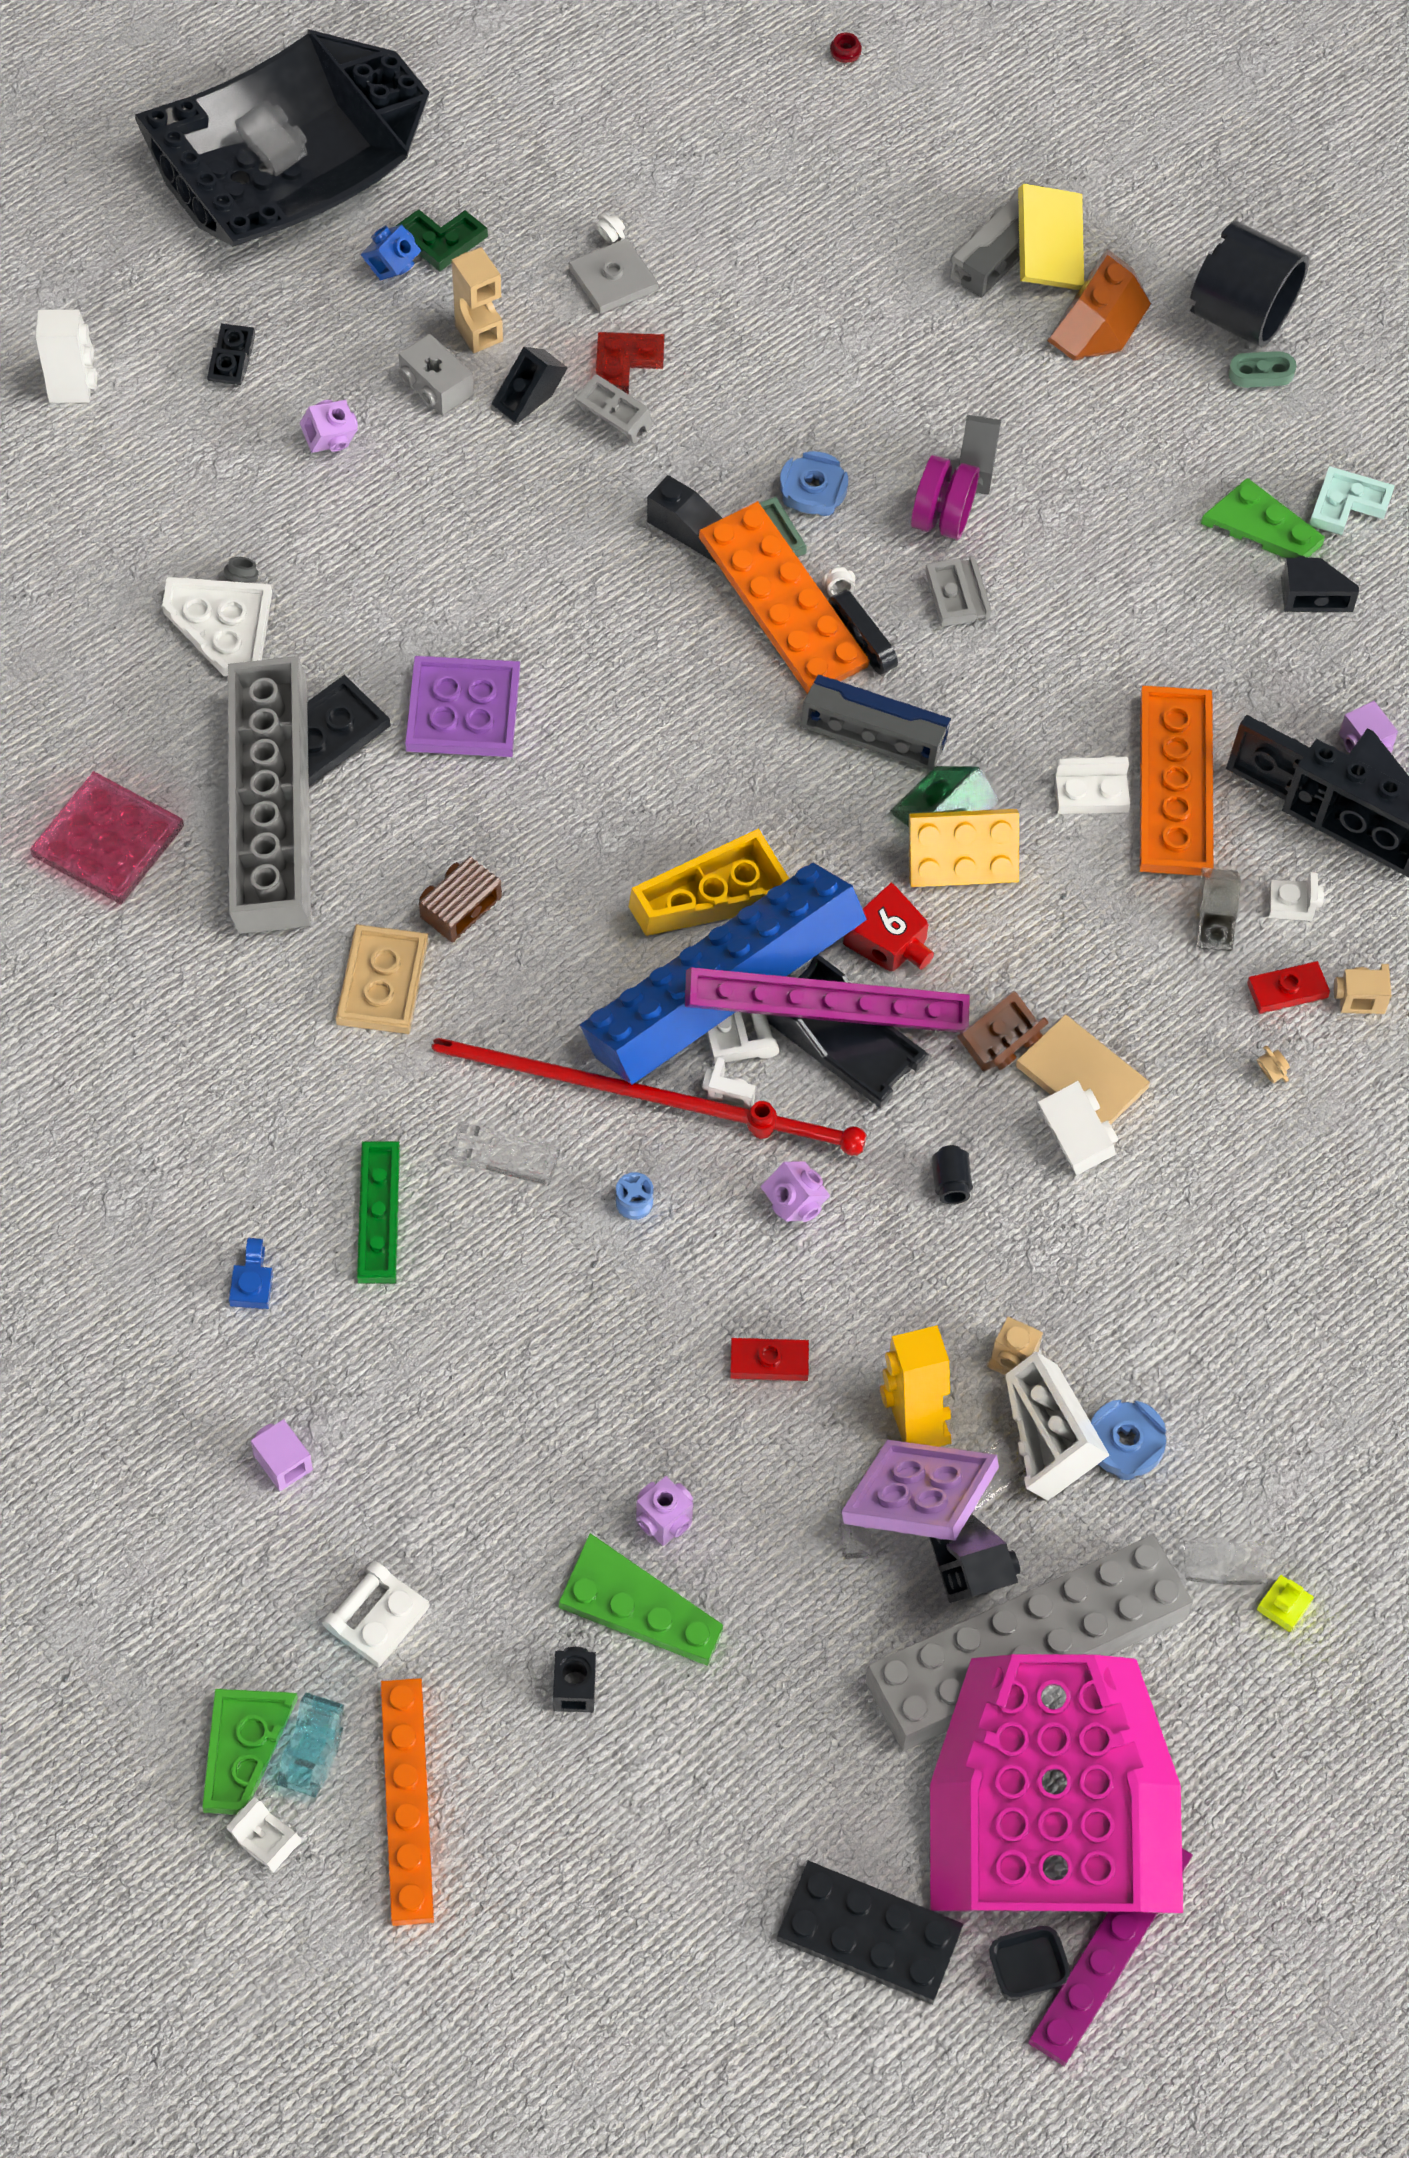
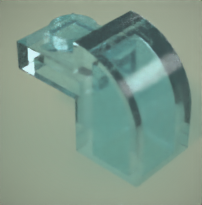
M307 1692L304 1694L299 1705L295 1733L282 1755L278 1786L314 1798L317 1797L329 1775L344 1730L343 1727H340L344 1710L343 1704Z

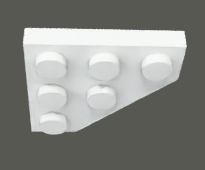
M167 577L162 603L163 613L223 676H228V664L262 660L272 597L271 584Z

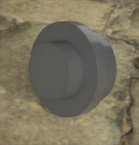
M233 557L229 559L228 565L224 567L223 574L231 582L253 583L258 580L259 572L256 569L255 561L246 557Z

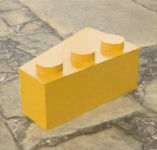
M938 1325L892 1336L890 1351L885 1353L887 1368L882 1371L884 1385H880V1393L885 1408L891 1407L902 1442L937 1447L952 1444L951 1434L945 1420L951 1419V1410L949 1406L943 1408V1396L950 1394L949 1358Z

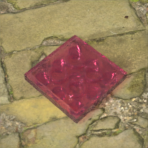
M93 771L32 845L30 851L32 857L122 905L182 830L184 824L183 819Z

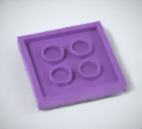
M415 656L405 743L406 752L513 757L520 661Z

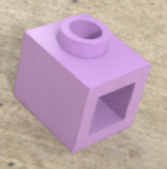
M1375 701L1345 714L1339 735L1343 739L1349 753L1367 728L1376 733L1390 753L1393 751L1398 731Z

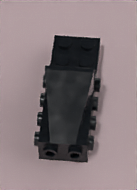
M1249 715L1244 717L1236 734L1226 766L1227 770L1284 799L1283 812L1409 878V776L1374 731L1367 728L1352 751L1347 755L1317 738L1311 747H1308L1298 740L1268 726L1264 722L1258 721Z

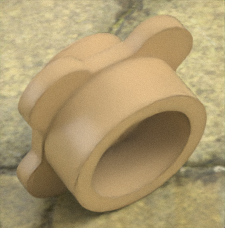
M1265 1045L1263 1047L1265 1054L1257 1059L1260 1068L1273 1084L1281 1078L1285 1083L1288 1082L1286 1070L1290 1066L1279 1050L1272 1053L1270 1048Z

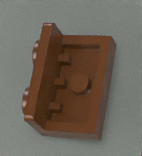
M1012 991L957 1035V1037L982 1071L994 1067L1002 1070L1017 1058L1014 1052L1023 1045L1026 1049L1043 1036L1040 1030L1049 1022L1045 1017L1037 1020L1016 991Z

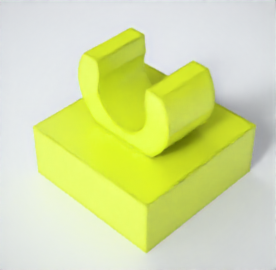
M1280 1574L1259 1603L1257 1611L1291 1633L1311 1605L1314 1597L1306 1592L1303 1587Z

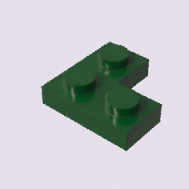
M419 209L396 225L402 224L413 235L415 243L421 249L419 255L439 272L450 265L452 259L468 252L488 237V228L466 210L442 227Z

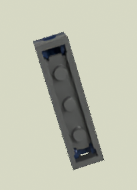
M818 674L803 702L800 727L933 771L947 742L951 718Z

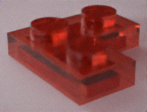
M598 332L596 374L629 394L630 368L663 369L665 334Z

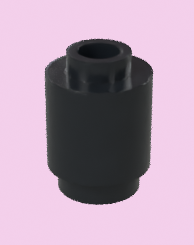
M955 1145L944 1146L931 1158L935 1193L939 1195L942 1203L960 1204L970 1198V1192L973 1189L969 1153Z

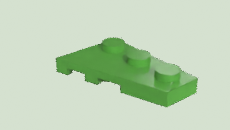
M1249 478L1245 479L1206 512L1201 521L1202 525L1210 528L1216 525L1230 531L1229 536L1239 540L1246 537L1261 543L1262 549L1284 558L1310 557L1323 545L1325 536Z
M215 1689L202 1807L204 1813L236 1815L254 1797L298 1700L297 1693Z

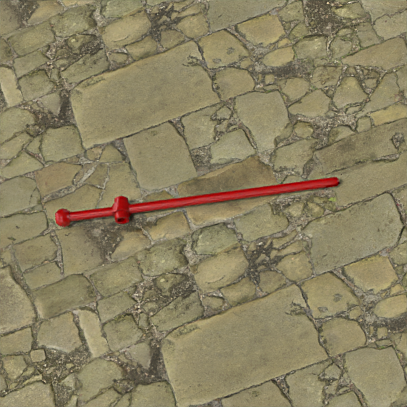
M435 1038L433 1040L435 1044L431 1045L435 1052L745 1123L749 1131L759 1139L768 1138L774 1131L840 1145L842 1151L850 1156H857L863 1153L867 1134L857 1126H850L841 1131L777 1116L776 1110L766 1101H758L750 1109L638 1083L631 1085L625 1080L448 1039Z

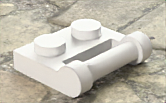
M735 1012L708 1031L706 1034L714 1065L718 1057L724 1058L726 1063L754 1057L768 1059L776 1056L779 1053L777 1040L772 1038L767 1015L751 1013L758 1040L748 1041L741 1012Z
M372 1561L365 1569L366 1576L334 1613L329 1612L322 1620V1624L330 1633L379 1668L428 1610L429 1601L390 1574L382 1564ZM378 1585L387 1590L355 1630L346 1624Z

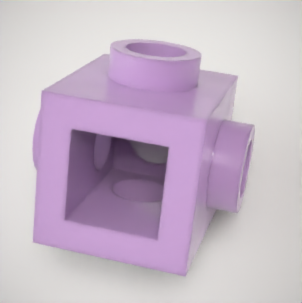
M324 400L314 406H309L300 421V426L311 453L329 449L332 452L341 451L349 446L350 441L358 430L356 416L350 411L346 400L336 402Z
M805 1161L783 1162L760 1186L772 1202L774 1212L785 1221L807 1222L812 1220L821 1212L822 1208L820 1206L830 1197L822 1185L823 1180L820 1175L813 1169H810Z
M665 1476L657 1484L655 1482L649 1483L638 1494L636 1521L648 1536H653L662 1546L673 1537L681 1536L691 1526L693 1497L682 1484L677 1483L675 1485Z

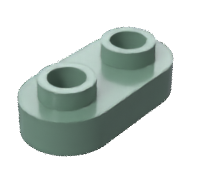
M1281 351L1240 353L1232 358L1228 375L1235 385L1244 388L1284 386L1293 380L1297 365L1295 359L1290 354Z

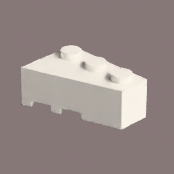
M38 310L36 340L49 403H90L91 389L97 388L96 368H93L94 349L89 338L88 324H84L80 310Z
M1034 1352L1005 1375L1013 1420L1018 1423L1021 1442H1018L1019 1453L1024 1457L1027 1476L1024 1477L1026 1489L1049 1501L1107 1458L1109 1453L1058 1365L1038 1352Z

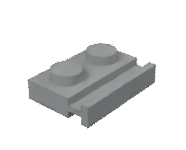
M970 556L969 560L964 561L957 558L926 563L925 572L941 627L975 622L976 618L985 617V620L991 618L992 610L975 556Z

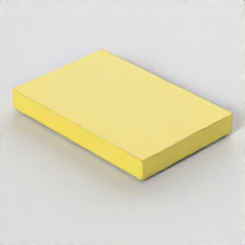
M1022 184L1018 188L1020 281L1080 290L1084 284L1082 194Z

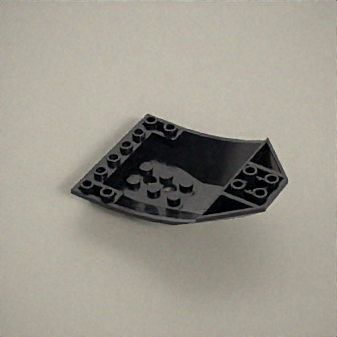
M307 29L305 36L252 69L193 96L135 114V120L166 186L198 228L234 247L317 216L380 181L408 157L430 92L396 51ZM263 166H271L277 170V173L271 175L259 169ZM237 180L246 182V184H241L240 182H237Z

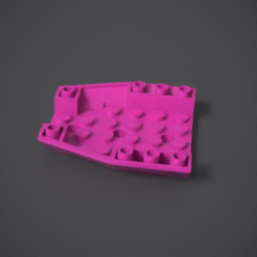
M1011 1654L971 1658L930 1782V1910L964 1912L1183 1913L1181 1785L1136 1659L1086 1654ZM1055 1685L1064 1690L1066 1701L1062 1707L1050 1709L1043 1704L1041 1695L1048 1686ZM1058 1770L1066 1776L1067 1786L1063 1792L1050 1794L1043 1788L1042 1779L1048 1771ZM1057 1855L1066 1860L1068 1872L1061 1880H1051L1044 1874L1043 1864L1048 1857Z

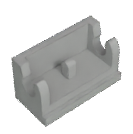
M597 374L593 376L575 398L583 411L587 413L593 412L625 433L628 440L635 444L638 442L637 433L640 428L648 433L653 427L650 411L647 406Z

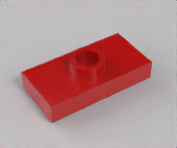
M1318 961L1251 976L1247 981L1259 1014L1326 999L1330 994Z
M731 1338L730 1379L808 1381L809 1340Z

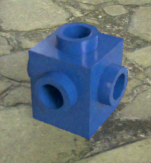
M401 224L391 228L383 226L371 236L373 242L360 255L379 280H384L402 275L410 270L415 264L413 259L421 252V249L415 243L413 235Z

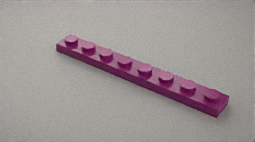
M693 967L686 970L685 1007L956 1033H961L969 1026V994Z

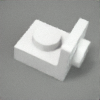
M1310 872L1307 882L1271 880L1269 884V918L1312 921L1316 907H1322L1324 899V886L1318 885V873Z
M718 1057L714 1069L708 1068L704 1077L702 1090L708 1091L707 1100L750 1109L754 1104L756 1086L748 1084L739 1078H724L725 1059Z

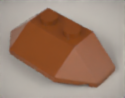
M1106 249L1047 341L1073 361L1083 359L1084 357L1120 352L1151 305L1134 269L1110 250Z

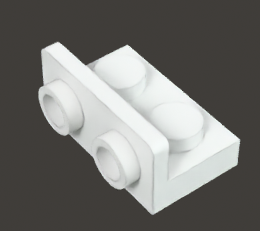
M1108 755L1101 758L1072 756L1066 759H1058L1054 775L1057 813H1129L1128 758Z

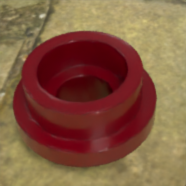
M840 33L831 42L830 54L839 62L850 63L857 60L861 55V43L857 36L852 33Z

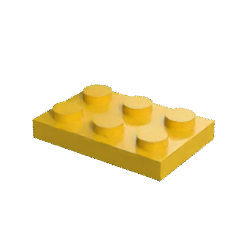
M1017 809L909 814V883L911 887L1019 882V812Z

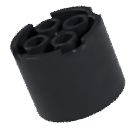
M1236 220L1223 230L1221 238L1225 240L1216 246L1212 255L1208 253L1202 264L1191 292L1190 299L1196 302L1195 306L1192 305L1190 312L1262 348L1274 338L1293 308L1307 275L1309 257Z

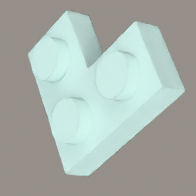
M1329 466L1309 525L1342 535L1351 510L1384 519L1395 485Z

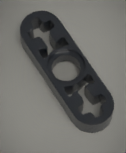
M845 589L829 597L830 605L870 660L869 664L875 672L881 675L898 666V659L895 650L853 594Z

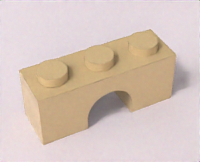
M480 247L452 259L455 327L473 353L503 342L502 318L492 301L501 298V274L483 248Z

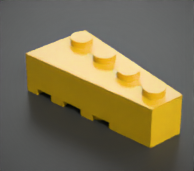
M758 828L632 887L628 907L645 936L733 918L738 915L740 910L751 906L767 895L770 889L781 885L790 878Z

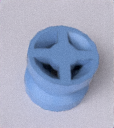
M638 1172L623 1175L616 1185V1208L623 1217L631 1220L646 1217L653 1207V1184L646 1175ZM633 1198H641V1200L632 1202Z

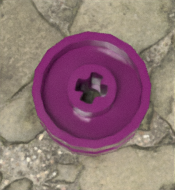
M933 454L927 462L917 489L911 526L912 528L929 532L936 526L940 517L939 530L941 536L958 541L964 532L972 509L980 469L977 466L961 463L955 469L951 478L952 465L950 459Z

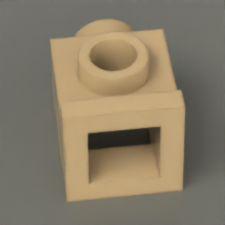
M1381 964L1379 970H1370L1366 967L1345 969L1343 977H1335L1334 998L1340 999L1341 1013L1385 1014L1392 996L1389 964Z
M1008 1316L995 1340L988 1368L1003 1375L1007 1374L1034 1352H1039L1043 1332Z

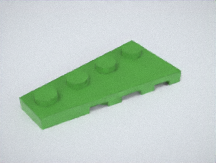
M591 1533L586 1540L559 1601V1608L707 1666L723 1632V1624Z

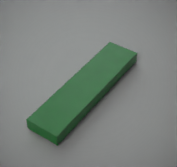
M362 1141L357 1266L358 1284H394L397 1280L400 1141Z

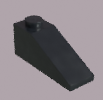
M667 475L647 497V522L715 562L699 539V531L723 518L696 491Z

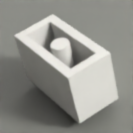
M1077 1081L1038 1102L1045 1120L1076 1175L1116 1155L1113 1143L1118 1138L1109 1121L1101 1123L1095 1111L1100 1109V1106L1090 1088L1083 1091L1080 1083Z

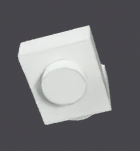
M255 1797L236 1814L235 1818L227 1826L228 1831L241 1847L273 1872L302 1841L296 1832L272 1815L263 1803Z

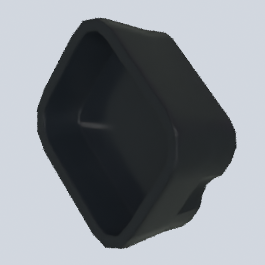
M1037 1926L1001 1936L994 1940L989 1948L990 1960L1001 1994L1009 2001H1016L1055 1990L1065 1984L1069 1978V1963L1061 1939L1056 1930L1049 1926Z

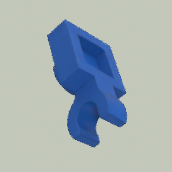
M248 1238L245 1266L234 1265L229 1296L230 1307L269 1309L273 1270L272 1268L263 1267L265 1257L263 1239Z

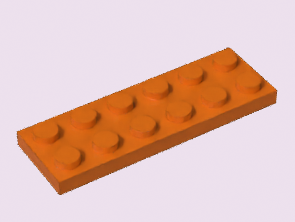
M758 501L699 531V539L807 694L818 674L842 681L868 668L870 660Z
M1142 685L1140 693L1139 872L1212 876L1214 869L1212 690Z

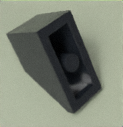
M523 347L491 404L513 422L519 423L552 397L568 367L545 349Z
M1304 556L1286 558L1281 576L1284 612L1354 611L1359 594V586L1322 558H1308Z

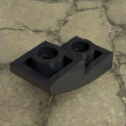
M221 323L217 346L212 351L207 376L208 381L236 385L242 384L256 334L254 327Z

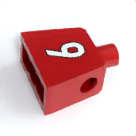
M892 882L863 908L867 920L843 937V944L847 948L888 971H895L906 960H909L922 970L934 957V952L924 945L929 926L927 920Z

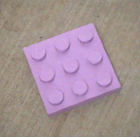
M887 1440L843 1508L844 1524L955 1541L999 1468L997 1455Z

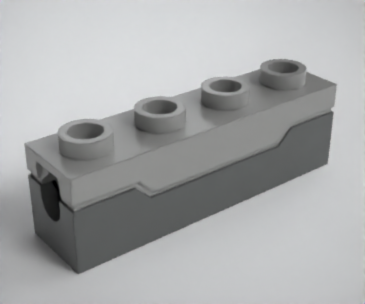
M1032 179L1027 183L1028 185L1040 186V184ZM1018 189L1012 194L1010 201L1003 208L998 207L990 220L983 227L979 226L973 232L971 239L964 246H958L951 256L952 268L950 278L957 283H961L962 286L981 298L1020 260Z

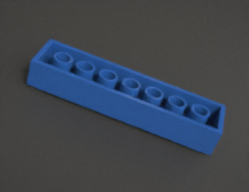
M814 862L800 868L790 879L770 889L767 895L751 906L740 910L738 915L711 930L708 936L695 945L684 949L679 956L663 967L655 969L649 977L636 986L622 992L620 997L604 1008L596 1010L590 1018L582 1022L580 1027L595 1058L631 1085L636 1083L735 1013L733 1011L685 1007L687 969L693 967L788 976L867 920L853 885Z

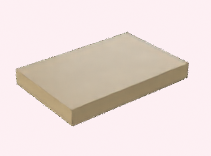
M356 924L337 1010L336 1024L410 1034L429 940L428 933Z
M1066 1014L1031 1046L1016 1063V1067L1050 1095L1077 1081L1080 1083L1083 1091L1090 1088L1100 1106V1109L1095 1111L1101 1123L1108 1120L1110 1125L1149 1088L1150 1084L1146 1078Z

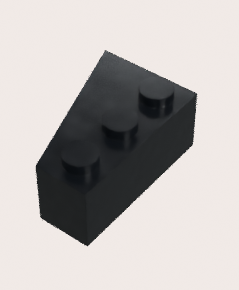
M972 1513L955 1541L929 1537L949 1603L1019 1583L1016 1575L1020 1574V1565L1014 1550L1009 1551L1006 1542Z

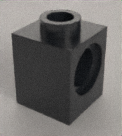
M576 1646L567 1647L564 1651H555L553 1711L594 1713L596 1652H588L586 1648ZM571 1672H579L585 1676V1679L578 1684H571L564 1678Z

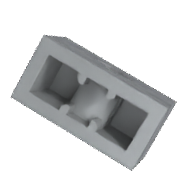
M430 333L399 353L400 369L398 373L403 383L408 387L412 386L420 394L424 403L429 407L433 406L442 416L474 395L473 373Z

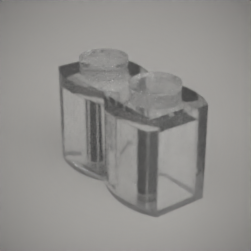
M265 99L234 122L238 134L277 177L308 155L305 148L307 139L297 125L292 128L287 123L288 117L278 104L273 106Z

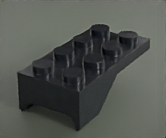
M819 954L813 957L810 965L798 977L851 983L843 972ZM767 1015L768 1023L880 1109L892 1097L893 1090L891 1087L904 1074L910 1072L911 1069L917 1072L928 1060L929 1053L892 1026Z

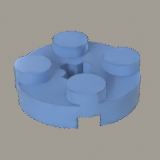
M817 451L805 452L802 458L794 461L793 458L788 460L781 470L780 491L783 496L782 501L789 508H794L807 514L829 516L834 513L835 508L844 501L847 495L848 474L840 467V462L827 453ZM813 479L819 480L820 486L813 487L808 485L807 483H811Z
M1114 1400L1103 1405L1094 1414L1091 1421L1092 1426L1109 1453V1456L1098 1463V1465L1107 1472L1115 1474L1119 1479L1131 1480L1135 1476H1141L1150 1472L1161 1461L1166 1446L1165 1423L1152 1407L1143 1402L1121 1403L1122 1400ZM1122 1431L1127 1435L1133 1432L1136 1435L1133 1441L1134 1445H1124L1119 1442L1120 1436L1118 1433Z

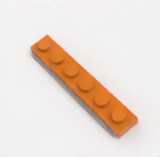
M422 1678L381 1681L392 1926L434 1923Z

